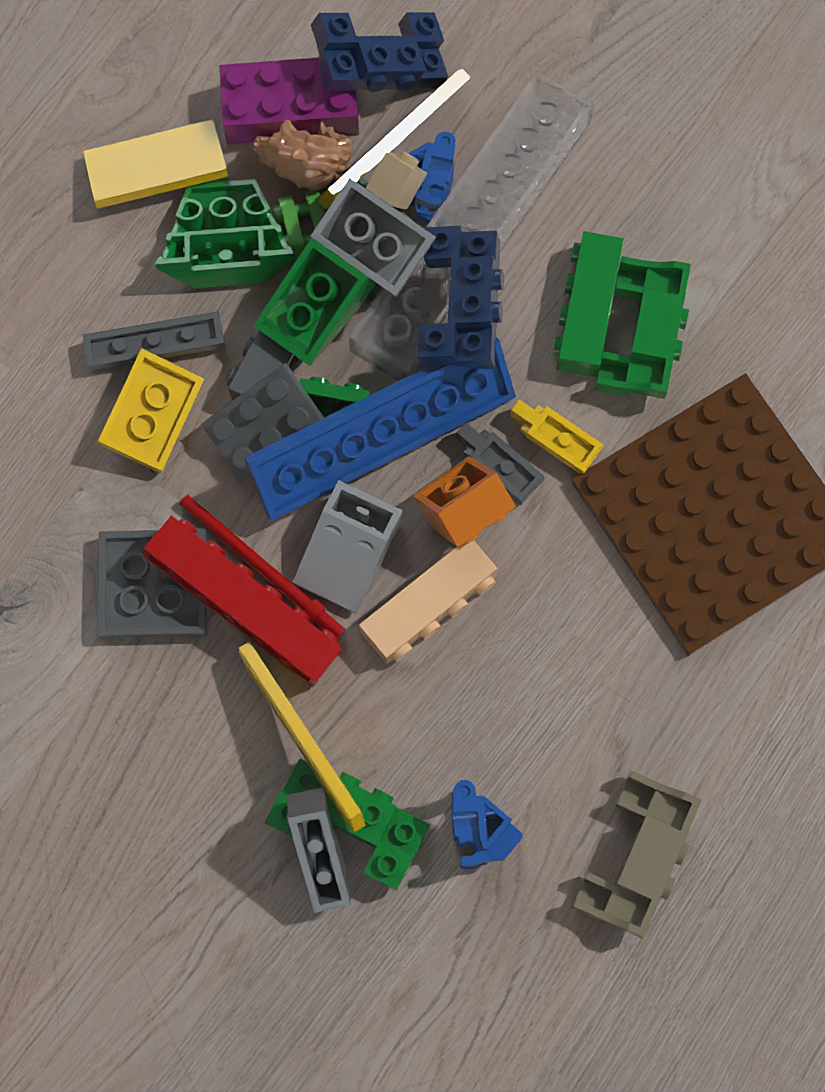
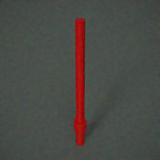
M190 495L183 497L179 505L295 605L310 616L312 624L318 623L322 628L332 632L338 639L343 635L346 629L326 612L327 608L317 599L311 600Z

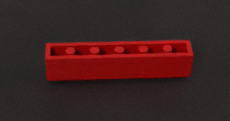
M171 515L144 547L143 557L313 688L343 649L338 645L339 639L329 630L322 628L320 631L309 622L311 620L310 616L299 607L294 606L291 608L281 601L283 597L275 588L268 584L263 587L254 580V574L248 567L240 562H237L236 565L225 557L226 552L217 543L211 540L205 542L196 535L197 529L190 522L183 518L178 521Z

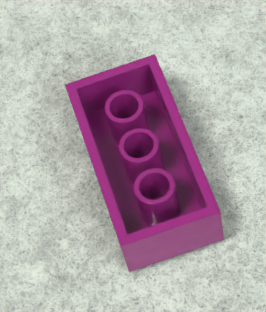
M319 57L219 65L222 120L227 144L252 143L256 136L272 137L274 133L280 131V126L285 120H290L296 130H307L310 135L318 134L320 121L324 122L325 127H333L334 133L345 136L359 135L356 91H324L320 78Z

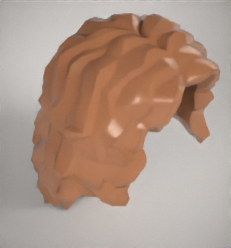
M285 120L280 126V131L274 133L272 137L256 136V139L252 142L254 151L259 154L260 163L269 167H275V173L279 174V177L292 180L299 188L307 187L309 190L326 189L328 185H333L342 177V173L350 167L349 161L352 152L350 138L343 134L334 133V128L325 127L323 121H320L318 134L310 135L307 130H296L290 120Z

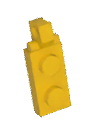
M519 399L511 410L510 417L522 425L520 431L528 439L579 474L586 472L603 449L604 445L548 406L544 408L537 405L533 409Z

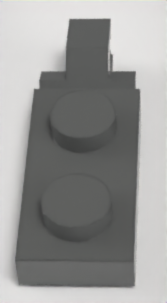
M465 422L456 432V439L467 448L463 454L466 457H472L497 472L509 495L520 505L544 481L545 477L493 431L490 434L484 429L479 434Z

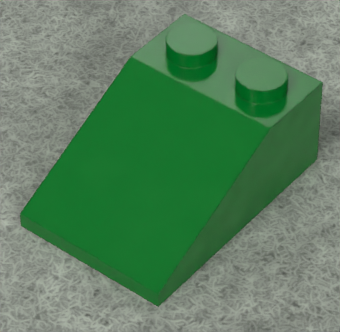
M311 238L253 326L311 366L358 311L376 282Z

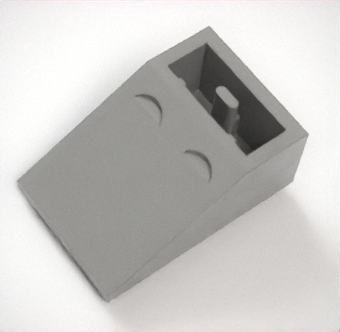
M338 480L321 513L292 583L356 614L403 522V510Z

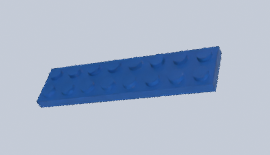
M496 337L495 369H475L456 365H430L244 457L266 515L272 521L334 490L338 480L347 483L516 398L500 340Z

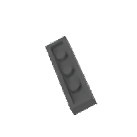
M219 311L83 334L89 371L134 364L141 348L160 358L226 348Z

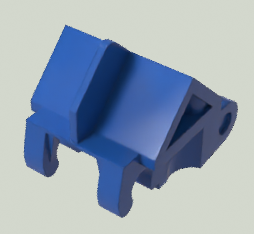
M446 131L439 133L434 143L427 142L408 153L419 160L417 167L427 173L409 207L415 208V218L429 224H439L440 214L430 212L428 208L438 209L443 207L444 202L449 200L453 184L456 139L452 133Z
M461 780L455 784L452 795L451 817L453 839L457 841L459 848L470 846L475 851L473 856H463L461 858L460 868L470 870L487 865L488 862L504 861L523 837L522 832L511 824L512 819L484 795L476 796V789L473 783L468 780Z

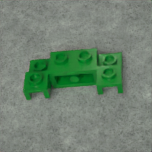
M625 256L621 257L613 295L639 300L640 304L630 356L603 351L595 386L596 391L629 397L630 393L665 399L673 360L679 361L683 341L677 340L679 329L685 330L689 309L683 308L691 264L678 261L656 262Z
M299 758L284 789H281L264 822L266 825L274 827L292 838L287 819V795L322 787L306 761ZM342 772L339 779L362 812L366 826L356 832L351 831L326 793L334 826L336 829L375 848L363 874L389 886L390 889L397 892L430 828V824L397 808L396 805L392 804L394 798L389 794L376 788L370 793L359 787L361 784L359 779Z

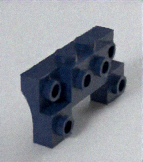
M406 12L398 23L402 36H356L349 13H318L311 23V28L318 48L320 78L324 91L368 90L369 92H379L381 90L397 89L403 92L410 89L439 88L449 77L439 51V47L445 40L435 12Z
M460 226L425 227L426 231L436 237L424 255L427 267H451L448 323L420 324L418 358L422 366L456 365L475 369H495L497 323H502L503 318L502 303L498 301V290L504 289L503 269H499L501 242L497 230L462 232Z

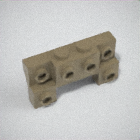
M631 771L615 807L642 820L616 881L613 884L587 872L572 908L603 923H609L639 938H644L660 898L667 900L672 890L675 879L671 878L670 874L674 865L681 866L688 852L689 845L685 844L684 841L702 799Z

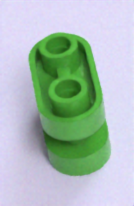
M318 190L304 191L306 202L294 204L292 195L279 197V205L273 206L277 224L279 226L285 225L287 235L283 237L294 253V261L298 259L312 238L310 236L313 233L302 235L298 218L310 215L313 230H315L325 215L323 206L318 202L320 197Z

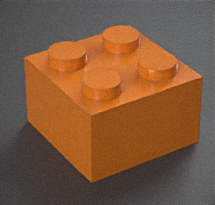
M470 456L412 495L431 528L456 547L473 542L482 530L503 521L507 517V513L516 507L497 472Z

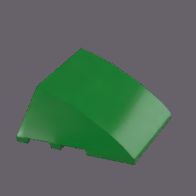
M256 179L210 182L186 188L176 213V222L172 232L168 233L163 254L158 257L155 265L156 269L193 288L264 283L293 260L294 253L291 247L287 245L279 224L277 225L273 218L270 206Z

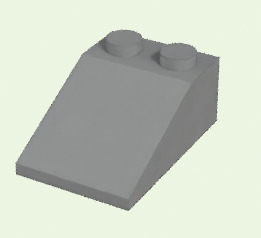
M350 177L310 236L395 296L399 294L436 239L434 235Z

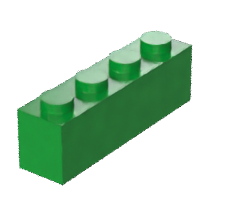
M583 231L581 243L574 242L570 262L577 263L575 274L568 273L564 294H570L571 296L569 306L562 305L558 323V325L565 327L563 337L556 336L552 354V357L559 358L556 370L597 377L603 354L624 238Z

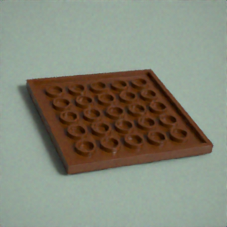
M746 373L590 467L584 474L580 473L572 478V485L688 656L825 571V484Z

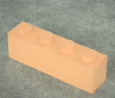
M475 541L456 547L360 623V633L386 664L393 659L399 662L412 652L413 648L411 645L420 637L427 640L441 628L439 622L446 616L450 615L454 618L469 605L466 600L476 592L481 596L491 589L496 583L494 578L497 575L498 568Z

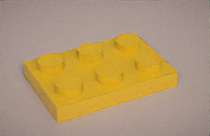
M141 348L96 444L161 473L204 378Z

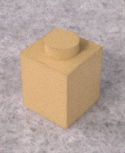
M386 151L366 189L389 205L407 210L427 173L417 167L419 160L404 151H401L399 155Z

